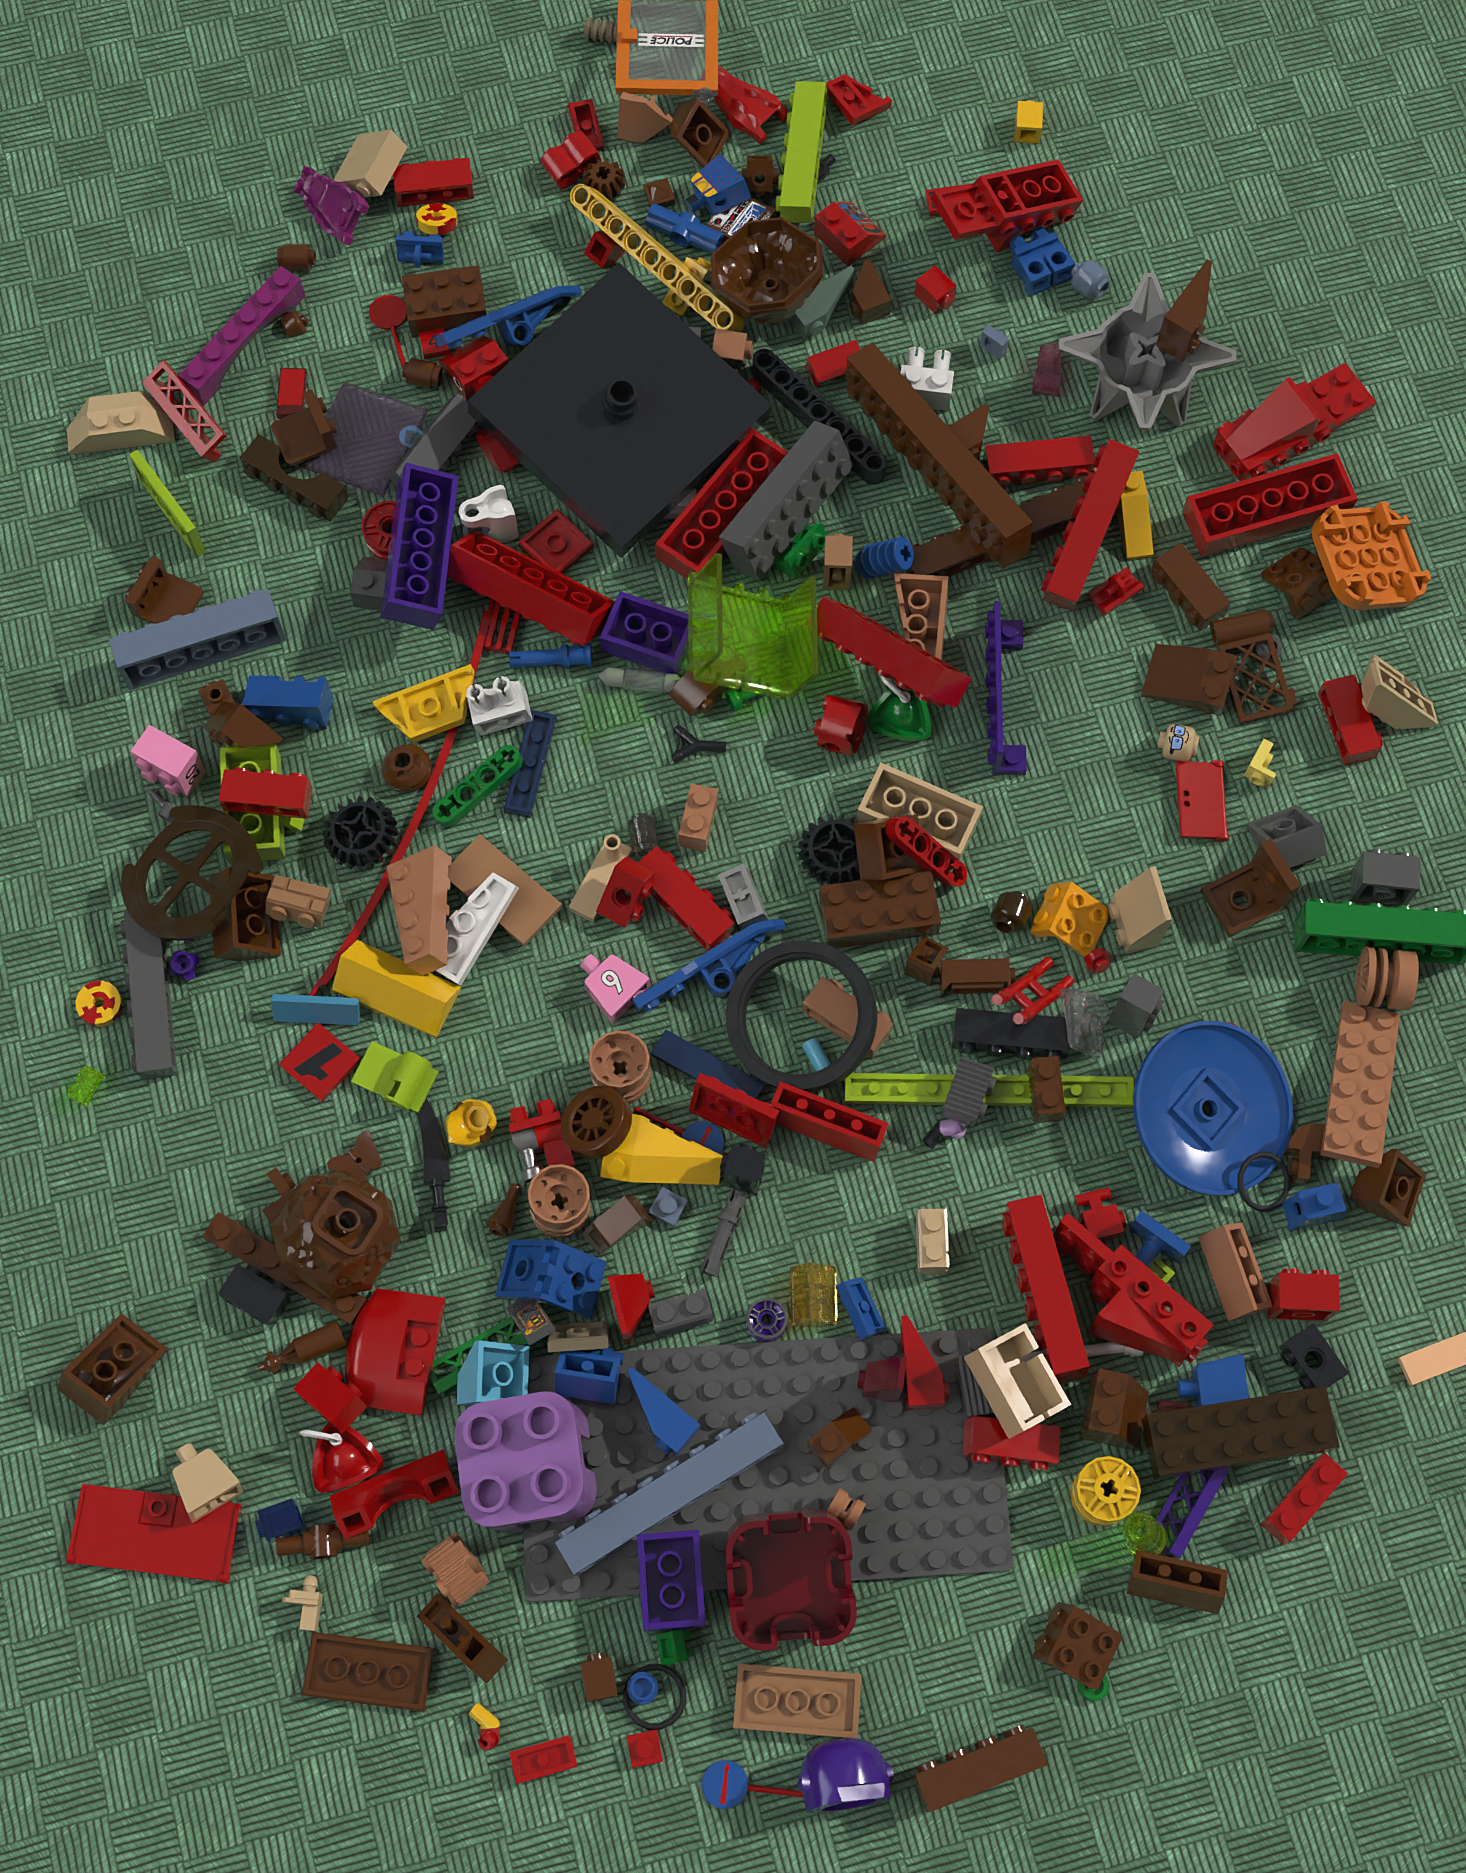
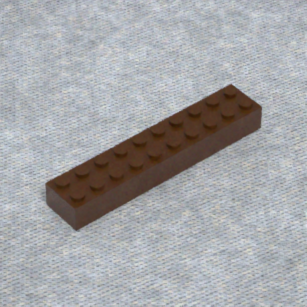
M872 342L848 356L847 370L845 372L847 376L846 391L852 400H856L861 405L863 413L876 422L880 433L889 437L895 450L898 453L902 452L907 458L910 467L914 471L917 470L923 476L925 484L938 493L943 505L949 506L952 509L958 522L961 525H966L971 531L973 539L987 549L991 560L997 561L1004 569L1029 554L1033 523L1031 519Z

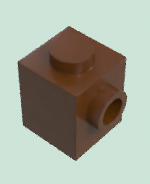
M223 679L209 682L202 689L198 690L210 717L223 701L235 703Z

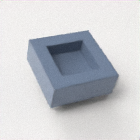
M988 325L982 331L980 346L1001 360L1007 353L1009 339L1002 331Z
M662 1187L648 1213L650 1216L675 1228L688 1204V1200Z

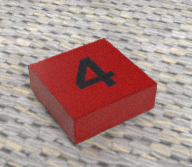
M445 328L419 332L424 359L450 354L447 344L438 346L434 336L444 333Z

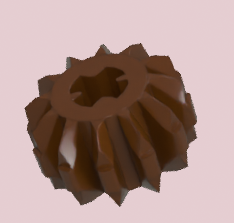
M597 158L595 164L588 163L587 170L583 171V184L596 189L610 201L612 196L619 198L621 191L625 188V173L623 169L619 168L617 161L610 164L608 158L605 162H601Z

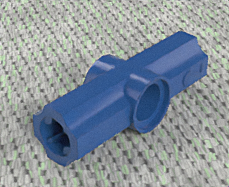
M654 204L649 208L645 219L646 226L668 235L673 243L681 247L691 245L712 254L721 246L724 239V233L701 224L698 218L689 212L678 214Z

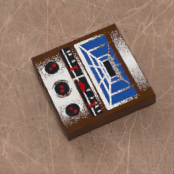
M750 198L718 215H713L706 226L724 233L723 240L726 241L747 221L775 218L777 216L776 209Z

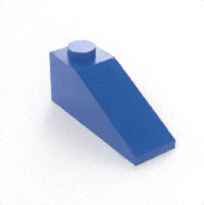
M631 1366L627 1370L628 1376L651 1431L657 1439L655 1445L668 1456L671 1452L678 1456L701 1429L700 1424Z

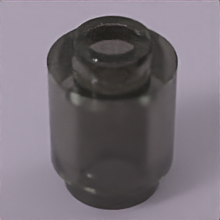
M646 813L633 815L631 820L627 822L631 849L635 851L636 856L643 857L659 845L655 821L653 817L648 816Z

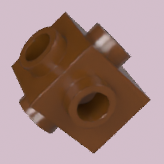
M747 155V168H742V177L745 179L748 190L752 192V195L765 196L767 192H772L773 184H778V168H773L772 155ZM762 174L763 177L757 178L756 175Z

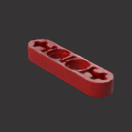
M894 816L888 820L886 825L887 836L926 871L931 870L932 876L947 887H960L964 885L967 879L965 865L907 816ZM917 837L921 840V849L919 851L915 848ZM935 852L939 856V863L936 867L933 864Z

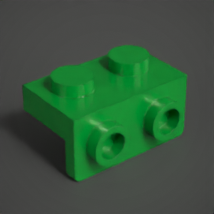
M816 522L813 527L805 525L803 530L788 545L787 550L776 559L773 568L797 578L825 546V536L828 535L823 525L819 522Z

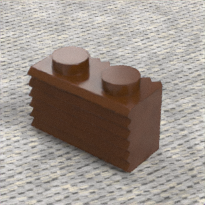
M1059 1057L1033 1058L1027 1069L1029 1072V1088L1031 1089L1029 1093L1032 1094L1030 1099H1032L1031 1104L1034 1111L1032 1114L1034 1116L1033 1121L1035 1123L1062 1121L1066 1110Z

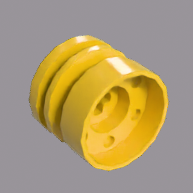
M1111 1456L1099 1457L1087 1463L1073 1479L1070 1490L1072 1506L1078 1516L1087 1523L1100 1527L1114 1525L1131 1514L1139 1503L1141 1493L1139 1478L1133 1468L1122 1459ZM1107 1483L1111 1485L1110 1490L1114 1492V1494L1111 1493L1108 1497L1103 1495L1104 1489L1100 1487Z

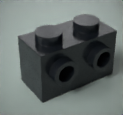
M732 1145L730 1153L724 1152L720 1165V1176L724 1177V1186L757 1195L765 1170L766 1154L756 1152V1148L751 1145Z

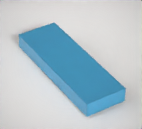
M272 995L271 1004L274 1021L359 1026L360 1009L358 998Z

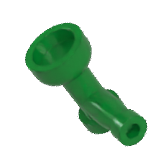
M747 669L742 674V682L746 689L740 692L734 689L725 692L727 703L733 712L740 710L743 702L758 695L763 697L768 694L764 682L761 679L755 682Z

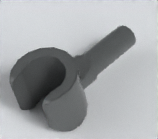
M154 789L150 790L148 794L162 808L158 815L171 824L174 820L170 815V810L174 807L173 804L163 800Z

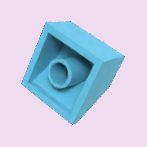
M475 1341L458 1373L457 1405L472 1406L480 1402L528 1394L529 1346Z

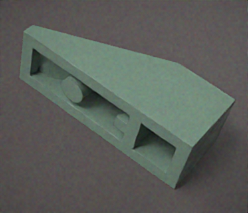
M852 265L817 285L812 294L805 299V304L796 310L795 315L788 318L804 340L810 336L818 335L827 326L853 284L854 268Z

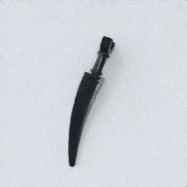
M426 1098L419 1113H417L423 1145L424 1184H430L429 1188L432 1190L433 1196L431 1210L434 1212L435 1232L447 1231L448 1226L446 1212L448 1206L445 1205L444 1198L446 1184L443 1182H449L451 1179L442 1132L433 1109Z

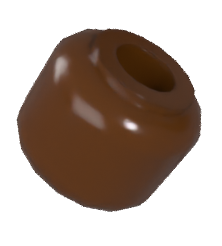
M294 310L282 316L280 324L284 334L293 338L306 333V325L309 324V321L305 315H301L300 312Z

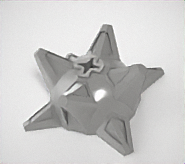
M1144 273L1130 304L1120 308L1115 314L1104 321L1099 329L1059 339V350L1095 365L1097 368L1099 379L1090 411V416L1094 420H1099L1130 404L1141 430L1151 429L1159 411L1174 425L1181 426L1186 422L1191 383L1195 373L1236 362V350L1202 337L1199 339L1201 344L1195 354L1191 355L1189 353L1183 362L1156 346L1164 316L1170 308H1168L1155 273Z

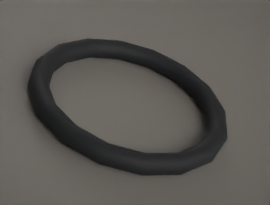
M1257 1152L1248 1156L1241 1164L1237 1175V1187L1241 1198L1249 1207L1256 1211L1269 1212L1279 1208L1286 1200L1290 1190V1175L1287 1166L1280 1157L1270 1152ZM1258 1158H1269L1275 1161L1281 1168L1284 1176V1189L1281 1197L1275 1203L1268 1206H1261L1252 1202L1246 1195L1243 1186V1178L1247 1166Z
M647 1664L636 1669L628 1678L623 1690V1705L627 1715L636 1725L648 1730H662L673 1725L682 1715L686 1705V1688L682 1678L672 1668L661 1664ZM660 1670L669 1674L676 1681L680 1690V1703L677 1711L670 1719L661 1723H648L641 1720L633 1712L629 1703L627 1685L630 1678L638 1672Z

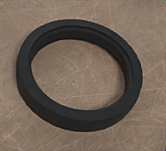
M790 941L764 950L749 961L739 973L728 996L726 1028L733 1051L754 1077L776 1089L781 1081L801 1090L813 1092L838 1084L852 1074L863 1062L875 1037L877 1006L867 977L860 967L846 954L822 943ZM795 960L820 961L837 969L846 978L854 992L858 1008V1019L853 1039L845 1052L835 1062L819 1071L808 1074H789L778 1071L759 1057L749 1040L746 1027V1011L750 996L759 981L777 966Z

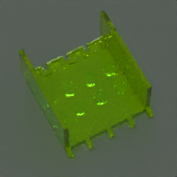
M716 553L699 573L691 571L688 576L689 671L694 672V680L714 684L716 680L719 686L737 690L741 686L742 691L763 695L766 690V696L783 700L787 698V695L791 698L795 697L819 674L816 577L810 576L791 596L790 594L783 593L781 599L769 597V590L762 588L759 594L745 591L744 583L740 582L736 584L735 589L722 586V554Z

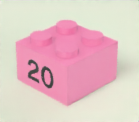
M151 725L146 728L130 751L136 761L135 765L142 771L141 776L151 783L160 782L169 793L175 796L181 794L189 798L206 773L196 750Z

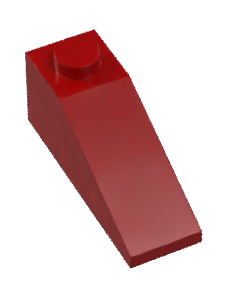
M908 1315L901 1316L902 1357L907 1358L904 1376L907 1410L943 1408L945 1400L950 1399L948 1381L943 1382L941 1370Z

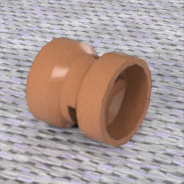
M840 1488L827 1511L834 1514L843 1522L845 1527L852 1530L866 1503L860 1499L854 1500L850 1498L848 1492Z

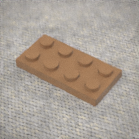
M738 1664L733 1728L858 1738L862 1674Z

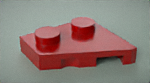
M846 74L826 82L827 96L851 125L891 108V98L886 96L885 99H882L872 94V88L858 83Z

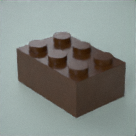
M479 265L402 276L411 338L420 337L419 332L445 328L446 332L487 314Z

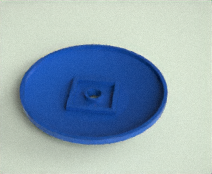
M1198 1021L1183 1025L1167 1033L1150 1049L1136 1077L1133 1093V1113L1138 1136L1147 1155L1155 1166L1177 1185L1204 1195L1219 1196L1238 1193L1237 1175L1241 1164L1248 1156L1257 1152H1270L1280 1157V1159L1282 1158L1286 1144L1290 1139L1293 1123V1104L1289 1084L1281 1065L1273 1053L1250 1032L1221 1021ZM1205 1101L1212 1107V1113L1209 1117L1204 1115L1202 1111V1105ZM1269 1158L1253 1160L1247 1166L1244 1173V1189L1247 1190L1261 1182L1273 1171L1277 1163Z

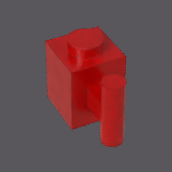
M1109 1187L1074 1195L1077 1207L1087 1204L1089 1206V1210L1083 1211L1079 1216L1080 1224L1101 1242L1120 1238L1124 1233V1228L1127 1227L1123 1211H1118L1116 1204L1104 1207L1101 1201L1112 1198Z

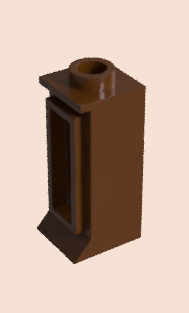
M1009 958L940 961V999L948 991H950V994L999 993V991L1008 988L1015 982V968H1010Z

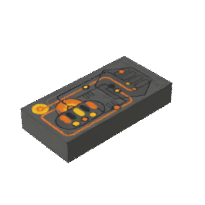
M519 1300L506 1308L529 1345L555 1331L552 1322L537 1301Z

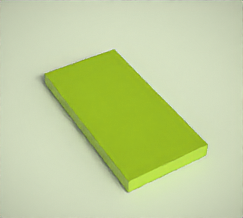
M138 449L132 452L129 457L142 485L195 556L200 557L206 553L194 524Z

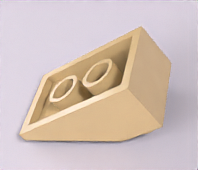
M1156 866L1150 867L1116 891L1111 902L1108 904L1109 915L1117 923L1116 937L1119 946H1124L1126 954L1158 947L1172 920Z

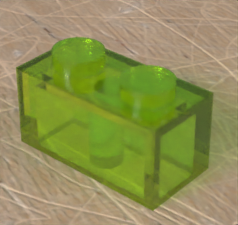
M85 1065L77 1073L75 1083L69 1087L67 1092L68 1098L87 1108L105 1076L100 1071Z

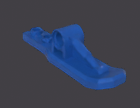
M556 286L545 289L436 335L434 338L438 346L447 344L448 348H452L462 344L463 337L470 335L471 339L479 337L486 333L484 328L497 324L505 344L510 347L526 345L532 340L534 329L547 316V313L555 304L562 302L563 299L580 297L582 291L580 286ZM515 328L521 332L520 340H517L514 336Z
M770 919L751 924L696 958L679 971L633 998L632 1005L638 1013L643 1010L648 1013L661 1004L659 1000L667 995L670 998L678 995L685 989L683 985L700 976L713 996L717 998L728 996L737 976L749 962L750 956L765 938L783 933L786 924L782 919ZM724 977L728 980L729 986L725 989H719L715 986L714 979Z

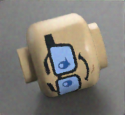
M1170 724L1166 732H1160L1157 748H1163L1162 755L1165 759L1187 762L1191 757L1196 756L1199 735H1195L1196 732L1193 727Z

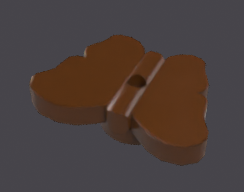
M364 1130L358 1135L355 1147L348 1150V1155L333 1157L327 1163L331 1171L345 1170L366 1181L367 1174L371 1170L377 1171L382 1167L379 1151L376 1150V1145L368 1130Z

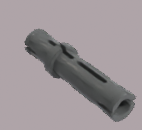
M735 1189L730 1190L726 1205L717 1217L719 1222L699 1270L700 1272L711 1277H718L735 1228L740 1225L741 1220L739 1218L748 1198L746 1193Z

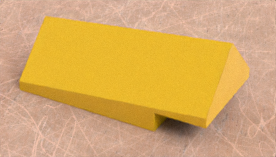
M356 940L340 956L332 991L343 996L358 998L360 1006L437 1038L461 990V986L432 973L422 976L405 965L403 960L359 940Z

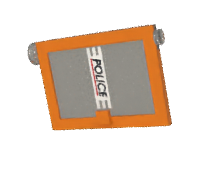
M618 0L616 94L626 92L629 94L697 95L698 100L702 103H709L713 96H718V0Z

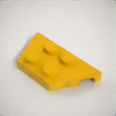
M469 664L373 701V705L407 738L415 743L465 724L469 704L466 691L473 684L475 671L472 665Z

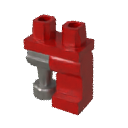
M551 1099L537 1102L539 1116L528 1119L525 1106L510 1109L511 1124L508 1125L514 1147L521 1154L526 1168L521 1173L524 1183H531L533 1177L540 1170L544 1169L541 1165L537 1166L535 1151L541 1149L545 1151L548 1166L564 1164L576 1169L571 1149L564 1143L561 1136L560 1112L556 1111Z

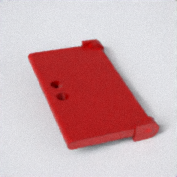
M1212 760L1211 762L1176 761L1180 838L1214 839V842L1228 841L1229 834L1227 833L1223 780L1224 762L1220 760Z

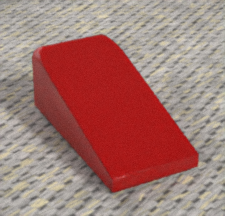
M593 99L569 103L568 113L574 133L582 130L596 150L604 149L605 146Z

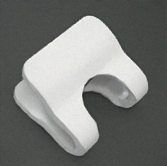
M503 485L491 487L480 496L468 499L460 505L459 516L464 525V537L474 529H482L483 534L500 543H507L518 538L516 516L511 502L507 500L506 490ZM470 509H475L479 512L475 517L465 515Z

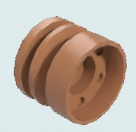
M1364 947L1355 973L1357 1004L1368 1006L1371 1002L1372 1007H1380L1385 995L1388 1009L1409 1011L1413 1005L1418 984L1419 963L1416 952L1394 950L1388 962V954L1385 948H1378L1376 952L1374 947Z
M618 1030L606 1033L595 1041L590 1049L588 1060L593 1086L611 1087L623 1096L628 1103H633L641 1098L649 1088L651 1080L650 1056L645 1043L640 1037L631 1032Z
M559 1164L550 1165L540 1170L531 1180L528 1189V1200L531 1218L536 1228L545 1235L555 1238L570 1237L580 1232L587 1224L591 1213L589 1185L584 1175L574 1167ZM560 1201L564 1205V1209L561 1210L556 1206V1203Z

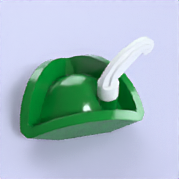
M881 676L882 681L889 689L877 700L870 710L867 718L868 726L882 735L899 740H926L931 735V722L926 702L917 698L914 691H907L893 684L888 678Z

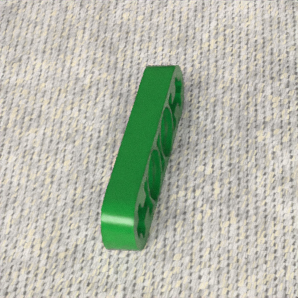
M512 745L501 747L439 800L433 808V816L438 824L446 828L456 825L516 773L523 763L518 749ZM506 756L513 757L514 761L510 763L505 761L504 758ZM496 764H498L499 767L502 768L503 771L501 773L495 766ZM489 771L495 773V778L490 783H483L481 781L484 773ZM470 789L474 791V796L471 800H461V794L465 790ZM454 800H456L457 803L459 804V806H460L459 809L457 808L456 805H454V803H453ZM445 809L451 813L448 818L442 814Z

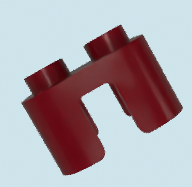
M821 1509L745 1515L732 1524L725 1538L729 1612L732 1630L742 1644L760 1651L778 1649V1641L811 1639L813 1646H829L841 1642L851 1633L857 1618L856 1597L852 1589L850 1560H853L852 1544L844 1525L834 1514Z

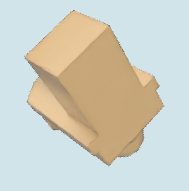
M309 1575L303 1581V1591L290 1590L289 1597H283L282 1603L303 1605L299 1629L317 1632L323 1594L315 1592L316 1587H318L317 1578Z

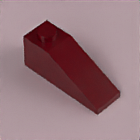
M898 1357L867 1362L865 1370H859L857 1388H862V1397L897 1402L903 1389L907 1358Z

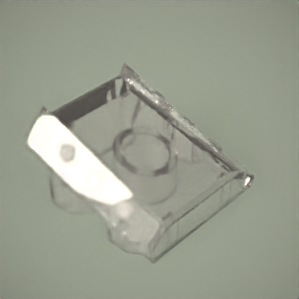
M1070 988L1061 989L1069 1046L1087 1056L1100 1058L1104 1045L1103 1026L1106 1025L1109 1018V1007L1106 1004V1000L1090 992Z

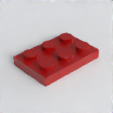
M700 1073L695 1082L688 1110L764 1148L768 1146L779 1114V1110L775 1109L771 1104L752 1098L744 1091L734 1089L721 1083L717 1078Z

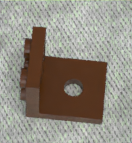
M1270 838L1260 844L1249 864L1201 888L1200 892L1230 938L1287 909L1301 885ZM1236 894L1243 895L1247 900V905H1235L1232 896Z

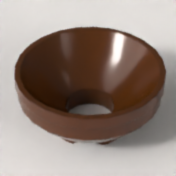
M403 744L387 753L382 762L381 770L386 784L391 789L401 793H408L421 788L428 781L432 772V763L428 754L419 746ZM409 756L410 762L407 766L403 768L395 766L396 760L399 757Z

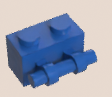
M613 1348L561 1351L555 1370V1393L560 1396L614 1404L620 1384V1365H623L625 1354L613 1352Z

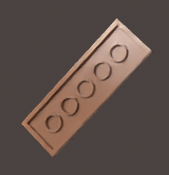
M1343 1001L1340 1008L1320 1155L1374 1168H1379L1382 1164L1400 1013Z

